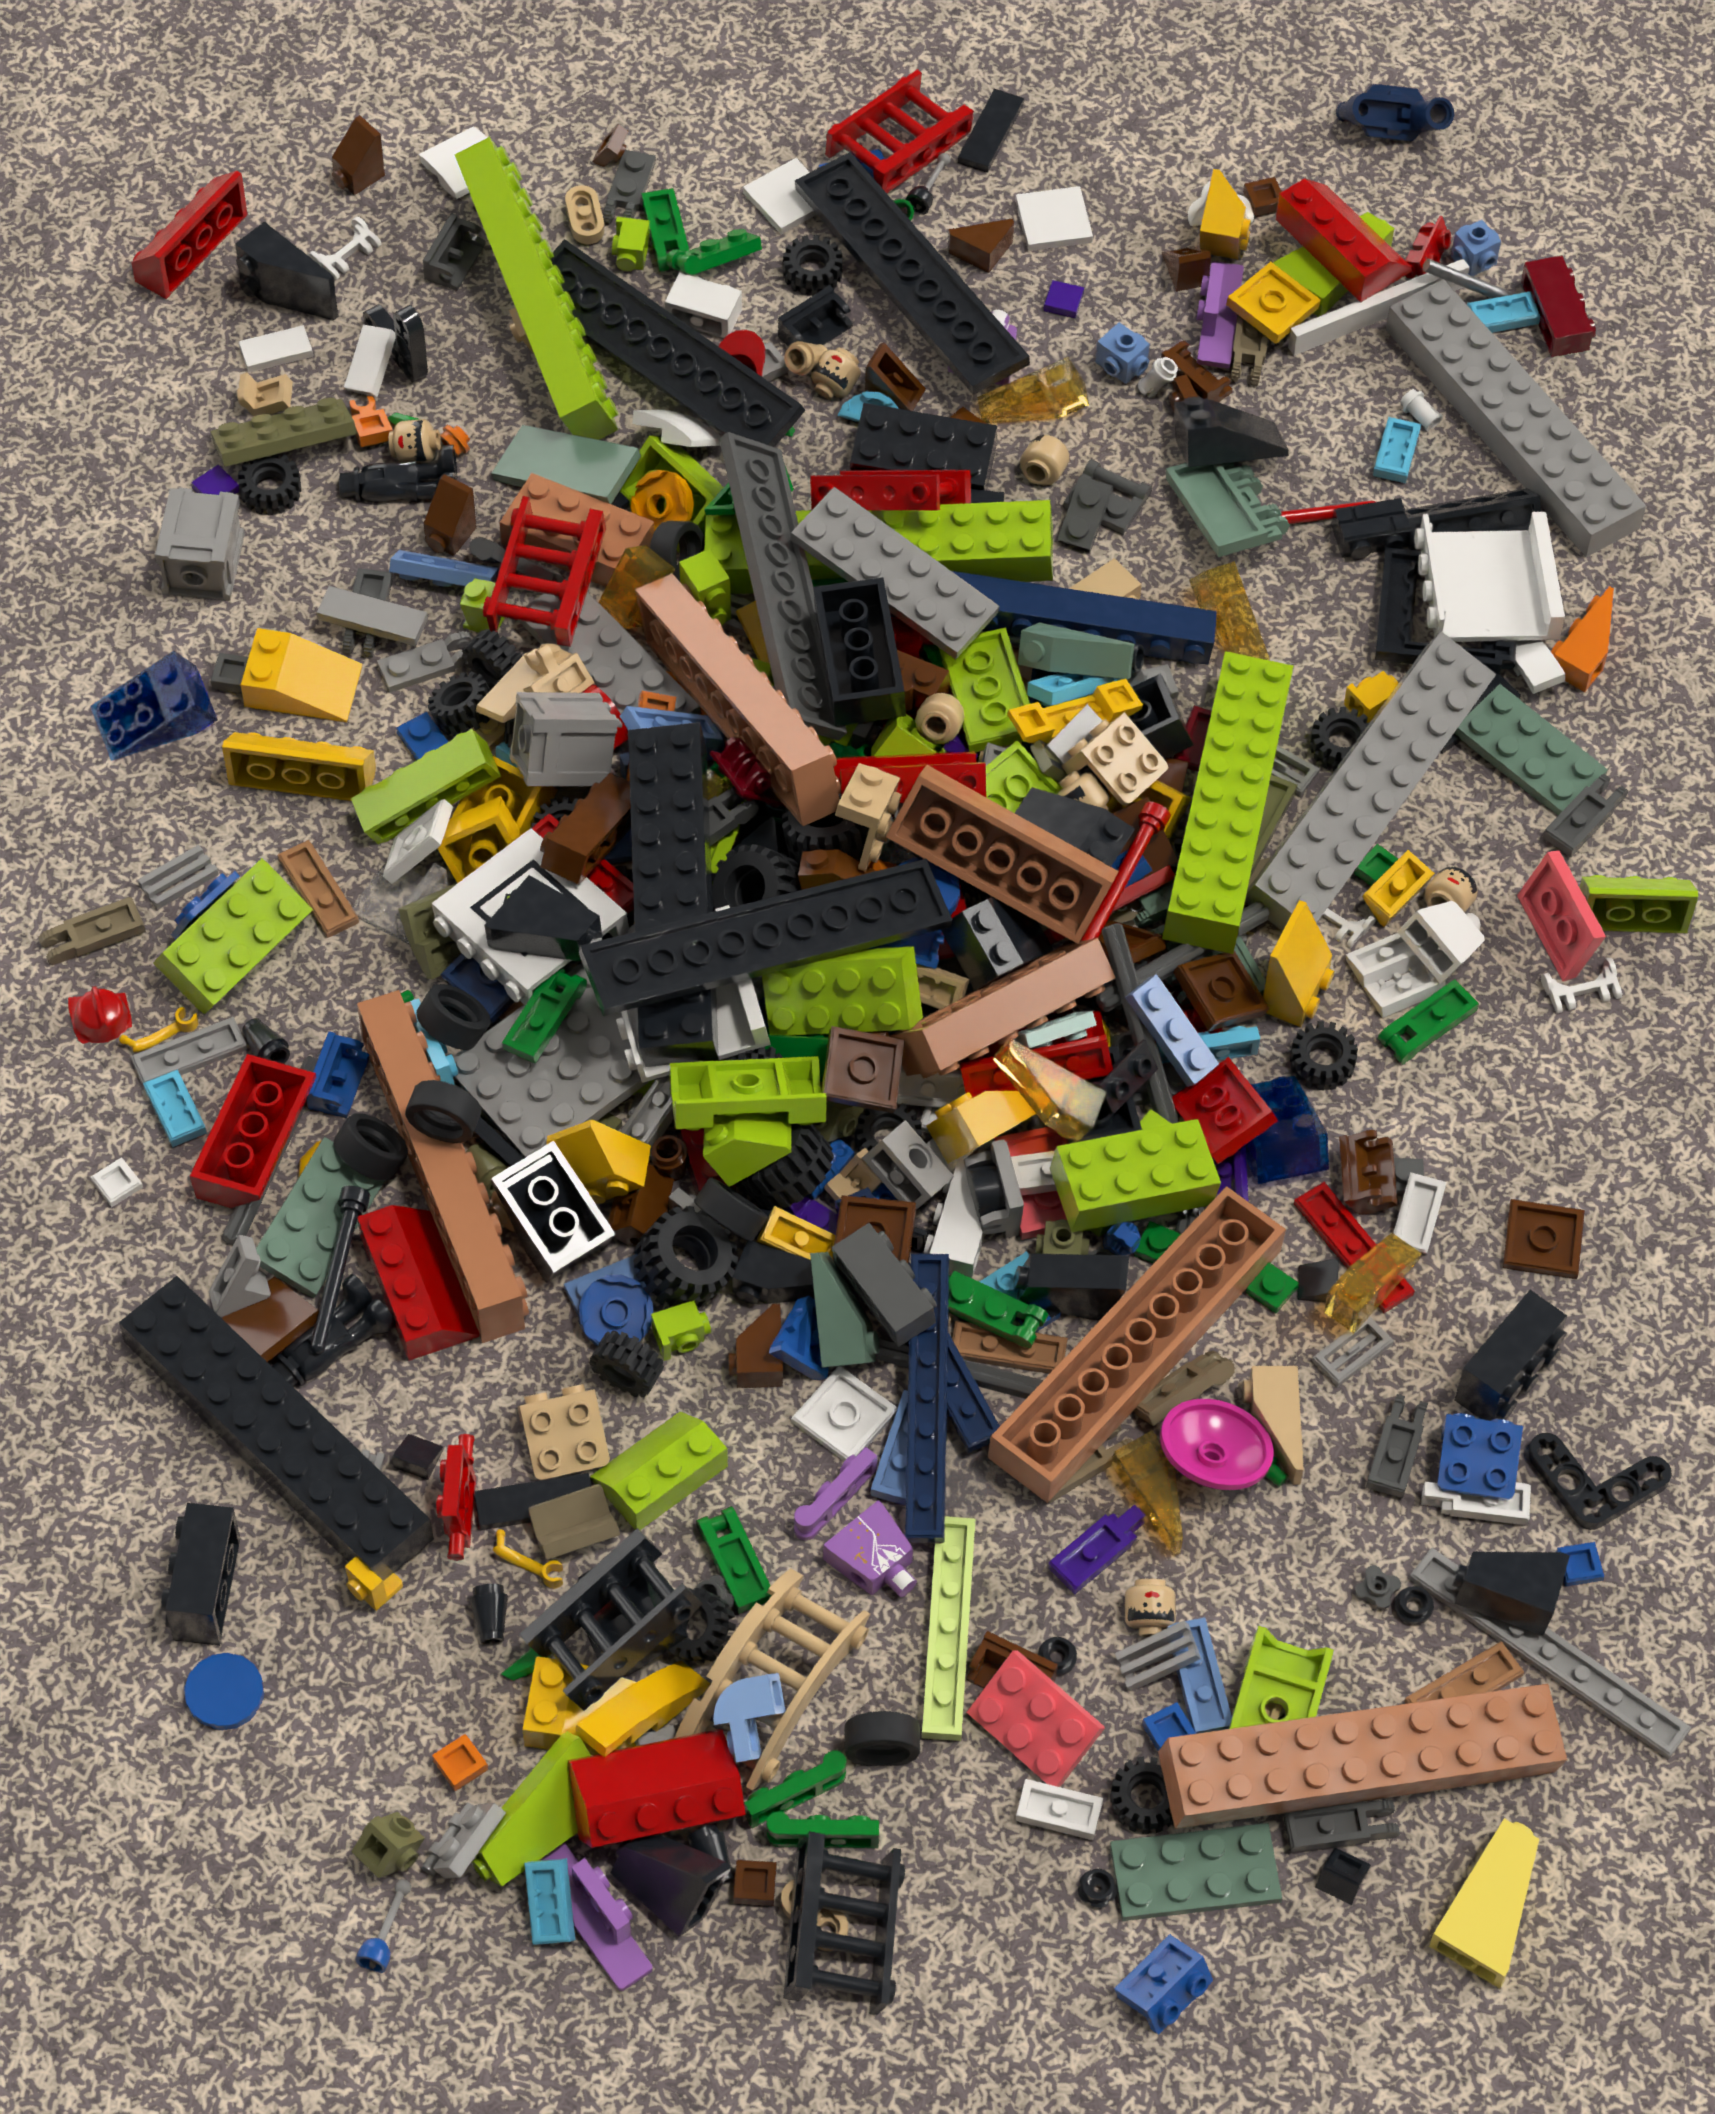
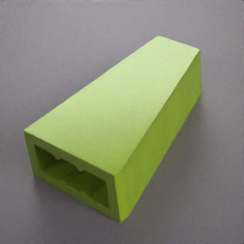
M1369 212L1359 216L1391 247L1394 227ZM1303 246L1273 262L1321 299L1319 308L1313 313L1318 317L1324 315L1348 291Z
M570 1732L562 1734L501 1807L506 1814L475 1856L476 1859L472 1861L473 1867L484 1881L490 1879L500 1886L505 1885L525 1870L524 1863L539 1861L578 1833L568 1760L591 1756L579 1736Z

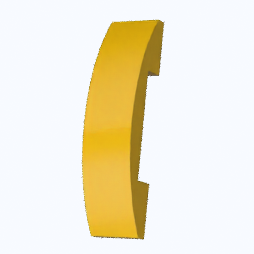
M1125 678L1097 686L1093 695L1045 708H1042L1039 702L1009 709L1007 715L1023 741L1036 743L1040 739L1045 743H1049L1087 704L1102 720L1106 719L1109 723L1124 712L1128 717L1141 710L1143 704Z

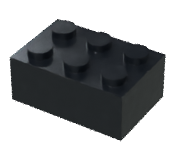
M1529 1290L1463 1367L1454 1401L1480 1419L1491 1421L1500 1417L1506 1420L1517 1405V1401L1514 1399L1522 1391L1528 1394L1537 1383L1539 1375L1536 1373L1543 1365L1550 1368L1559 1357L1561 1349L1558 1347L1567 1334L1563 1329L1568 1315L1532 1290Z
M187 1503L185 1515L179 1516L176 1523L175 1538L179 1540L177 1552H171L168 1574L172 1575L170 1588L163 1589L161 1611L166 1612L165 1626L171 1629L173 1641L220 1646L241 1540L233 1507Z

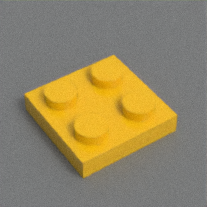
M1269 262L1228 296L1226 306L1277 344L1290 333L1292 327L1301 324L1319 308L1321 299L1274 263Z

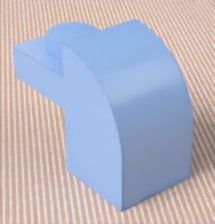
M779 1673L738 1680L729 1685L717 1700L714 1709V1725L730 1723L731 1731L727 1732V1744L730 1753L735 1755L736 1762L759 1759L762 1754L756 1718L785 1713Z

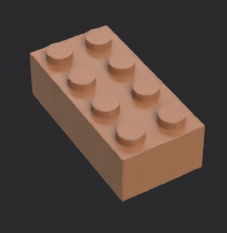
M531 473L500 521L501 545L506 547L508 545L512 532L510 527L511 515L514 508L519 509L522 496L530 498L533 515L579 524L581 521H586L589 509L601 510L604 512L606 532L591 581L624 594L649 555L650 542L654 534V521ZM529 528L524 544L571 553L572 550L577 551L580 541H578L577 537ZM548 563L567 572H571L569 571L567 566Z

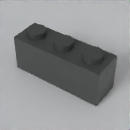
M868 1223L832 1246L834 1263L897 1347H900L936 1323L934 1308L937 1307V1304L925 1287L920 1290L913 1281L915 1274L909 1264L904 1259L898 1261L892 1253L894 1247L883 1231L877 1233L872 1225Z

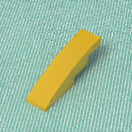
M679 1661L650 1674L605 1702L576 1725L575 1734L605 1758L624 1741L631 1745L650 1728L657 1732L690 1705L694 1698L697 1699L710 1686V1683L683 1661Z

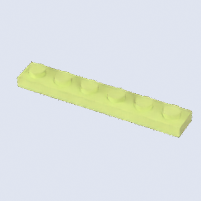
M945 1516V1543H935L922 1738L961 1741L975 1518Z

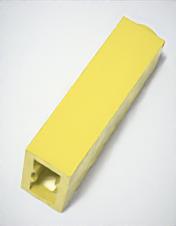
M1505 1818L1435 1930L1429 1945L1432 1949L1499 1989L1503 1985L1509 1970L1539 1843V1838L1535 1837L1527 1826L1519 1822L1512 1823Z

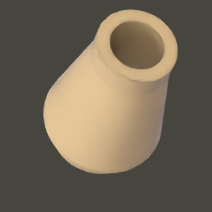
M802 341L794 342L785 352V364L793 373L805 375L816 366L822 354L827 351V348L821 344L815 345Z

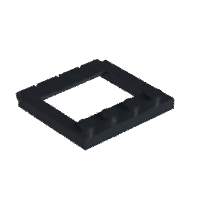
M1385 548L1375 660L1413 664L1423 649L1429 644L1411 641L1417 573H1419L1418 561L1421 551ZM1481 641V649L1462 647L1494 673L1500 674L1501 669H1513L1515 667L1517 641Z

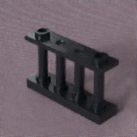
M638 1528L519 1634L526 1644L541 1657L547 1658L551 1654L554 1655L573 1680L563 1689V1692L584 1711L591 1704L599 1701L611 1686L680 1624L688 1621L693 1613L703 1605L700 1599L683 1583L675 1590L653 1564L662 1555L661 1551ZM640 1574H642L662 1599L646 1616L641 1613L623 1590ZM610 1601L615 1604L632 1626L616 1643L613 1642L594 1617ZM581 1627L603 1653L586 1670L564 1644Z
M809 1831L797 1844L783 1999L799 2002L810 1990L818 1986L870 1996L869 2014L878 2015L893 2002L896 1991V1982L891 1979L898 1888H901L905 1877V1865L900 1864L902 1849L893 1848L884 1857L882 1864L829 1854L828 1850L824 1849L825 1834ZM828 1870L880 1880L879 1900L874 1902L827 1893L825 1888L820 1887L821 1873ZM823 1908L877 1919L875 1941L822 1931L821 1926H817L818 1912ZM821 1947L873 1957L872 1980L818 1970V1966L813 1964L814 1951Z

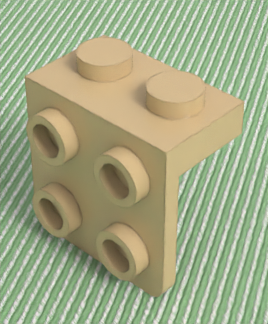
M1125 712L1111 723L1104 719L1089 732L1093 738L1089 742L1083 738L1067 752L1071 755V758L1061 766L1069 775L1076 770L1078 772L1088 765L1123 806L1133 802L1168 769L1167 762Z
M861 763L858 764L838 803L835 816L869 828L858 867L859 870L866 871L870 861L877 863L884 845V842H881V840L888 841L886 836L894 821H891L892 815L890 813L895 815L902 794L896 792L900 780L899 777Z
M584 1384L562 1389L563 1396L548 1399L546 1392L524 1397L525 1405L517 1407L520 1421L523 1422L534 1476L537 1479H548L602 1467L609 1463L610 1457L595 1389L585 1391Z

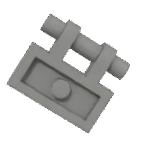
M467 1802L460 1813H454L448 1821L449 1828L441 1840L433 1842L428 1849L427 1854L429 1856L421 1866V1869L431 1876H435L438 1873L444 1879L460 1878L506 1812L495 1803L473 1805Z

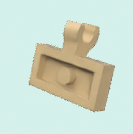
M547 644L538 650L535 648L524 655L527 664L541 674L540 677L523 688L524 692L581 693L595 683L577 652L568 655L559 663L555 661L553 652Z

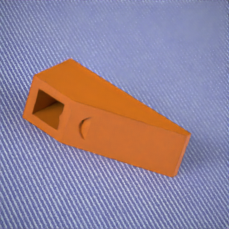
M1610 586L1601 597L1596 595L1591 600L1585 617L1583 619L1578 617L1571 625L1566 640L1564 642L1559 640L1551 651L1565 672V681L1583 692L1587 691L1603 671L1607 658L1614 588Z

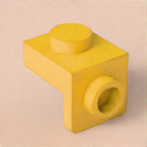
M357 1556L345 1566L348 1582L346 1583L348 1589L358 1600H365L375 1611L403 1587L402 1580L395 1573L383 1581Z

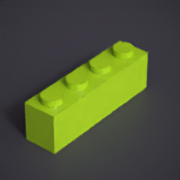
M470 729L467 732L456 735L453 740L436 750L425 753L422 758L410 765L397 769L391 776L379 783L366 787L361 793L351 798L364 833L377 844H381L395 838V836L440 800L445 799L452 805L501 777L488 743L473 729Z

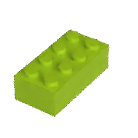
M261 858L163 951L153 964L198 1010L206 1014L313 909Z
M914 947L864 949L762 975L770 1035L829 1034L832 1026L861 1032L910 1030L923 1018Z
M1198 1119L1060 1145L1056 1147L1049 1168L1072 1233L1208 1206L1216 1198L1221 1185Z

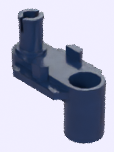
M1371 84L1364 93L1355 94L1347 102H1341L1336 107V116L1340 121H1350L1353 125L1361 127L1367 137L1400 141H1414L1421 132L1446 129L1453 122L1455 115L1452 103L1446 98L1423 99L1418 89Z

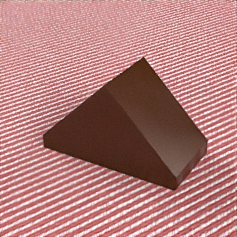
M1013 218L948 229L949 254L989 273L1013 243Z
M1191 246L1161 252L1176 292L1201 287L1203 275L1209 276L1211 253L1209 250Z
M885 342L881 343L865 368V392H879L892 399L899 409L913 411L926 388Z

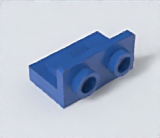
M1169 1934L1114 1990L1121 2001L1145 2016L1151 2030L1159 2035L1168 2025L1178 2019L1180 2013L1196 1997L1201 1996L1207 1990L1213 1978L1204 1957Z

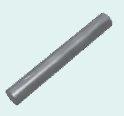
M1427 259L1423 264L1424 272L1489 298L1512 295L1511 291L1431 259Z

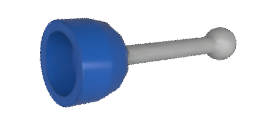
M401 1879L395 1884L396 1895L378 1937L364 1941L359 1948L355 1958L359 1966L379 1973L386 1971L391 1952L385 1939L404 1895H407L411 1890L409 1881ZM370 1960L378 1963L373 1969H370Z

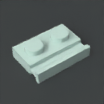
M1093 1011L1074 1012L1034 1028L1019 1031V1036L1011 1040L1014 1049H1035L1053 1045L1052 1040L1065 1037L1066 1042L1087 1036L1086 1029L1097 1024Z

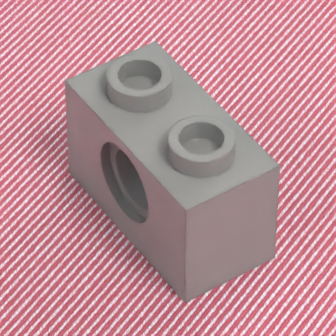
M906 1120L862 1157L898 1201L916 1202L917 1209L954 1177Z

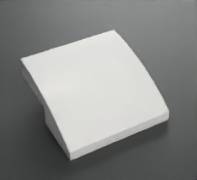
M473 126L420 153L421 163L438 177L440 185L446 192L458 199L468 194L469 190L454 154L487 137Z
M634 410L632 424L662 429V443L688 447L721 446L719 441L721 436L706 424L688 415L670 410Z
M1398 933L1346 954L1348 965L1382 1018L1424 1001L1446 985L1445 981L1442 984L1437 981Z

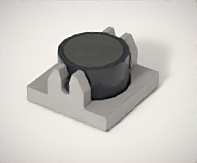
M994 1141L991 1143L990 1151L977 1153L965 1158L966 1176L982 1233L995 1234L1004 1232L1005 1238L1020 1234L1024 1203L1007 1141Z

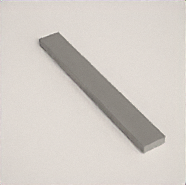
M1434 1548L1428 1551L1410 1574L1409 1580L1425 1589L1429 1594L1498 1642L1502 1641L1512 1652L1667 1760L1670 1759L1692 1727L1548 1627L1542 1636L1454 1604L1458 1588L1452 1586L1458 1565Z

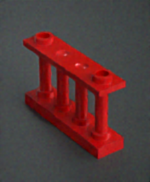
M917 69L907 77L900 78L894 86L841 123L834 124L826 135L825 155L831 158L843 149L851 152L854 157L873 170V179L886 193H889L971 132L974 111L965 104L954 112L948 113L920 92L922 72ZM911 101L937 120L938 123L931 128H925L900 108ZM887 118H891L916 138L910 143L903 144L878 124ZM867 133L894 154L887 159L880 160L856 140Z
M970 470L840 471V475L810 476L811 510L817 506L833 487L866 510L937 511L940 510V505L971 503Z
M522 496L519 509L514 508L511 515L510 527L512 532L492 596H487L485 599L483 617L487 618L491 632L493 630L497 632L501 617L550 626V629L555 631L557 645L571 647L606 532L604 512L589 509L586 521H581L580 524L533 515L530 498ZM529 528L577 537L578 541H580L577 551L572 550L571 553L526 545L524 542ZM520 558L567 566L569 571H571L568 580H563L562 583L515 574ZM511 587L559 596L560 600H562L559 610L554 609L553 612L506 604Z
M975 752L836 758L837 765L833 766L834 773L841 784V797L859 763L878 768L883 772L899 777L900 780L896 792L902 794L900 803L905 802L918 776L926 765L986 797V763H976Z
M1100 1010L1093 1011L1097 1025L1087 1028V1036L1066 1042L1065 1037L1052 1040L1053 1045L1035 1049H1014L1011 1041L1000 1045L996 1042L988 1046V1053L973 1060H969L968 1057L961 1060L960 1068L965 1092H970L972 1098L984 1091H1029L1108 1075L1113 1070ZM1027 1026L1017 1030V1032L1027 1029Z

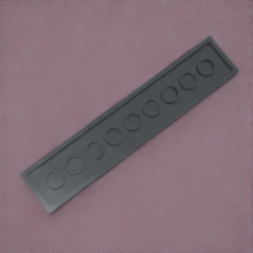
M727 432L719 441L775 689L783 693L791 709L796 708L799 711L807 727H813L817 735L839 741L847 734L845 725L835 726L815 613L813 584L805 550L790 540L791 532L799 524L781 449Z

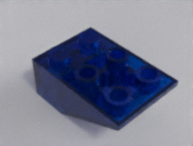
M174 650L90 706L111 761L196 735L218 720L197 666Z
M1281 1076L1271 1081L1251 1084L1278 1119L1264 1133L1246 1144V1159L1256 1182L1262 1184L1329 1170L1327 1131L1295 1076Z

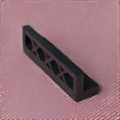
M1525 488L1405 509V514H1407L1411 526L1408 548L1409 550H1421L1415 548L1414 536L1415 529L1421 527L1423 514H1428L1429 523H1432V532L1528 530L1532 512H1541L1540 496Z

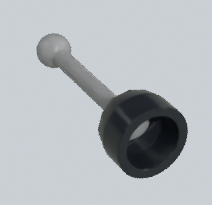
M941 153L938 156V164L925 186H916L909 191L905 200L911 203L914 212L925 215L931 208L933 194L929 190L942 168L950 163L951 158L949 154ZM917 205L923 206L921 209L917 210Z

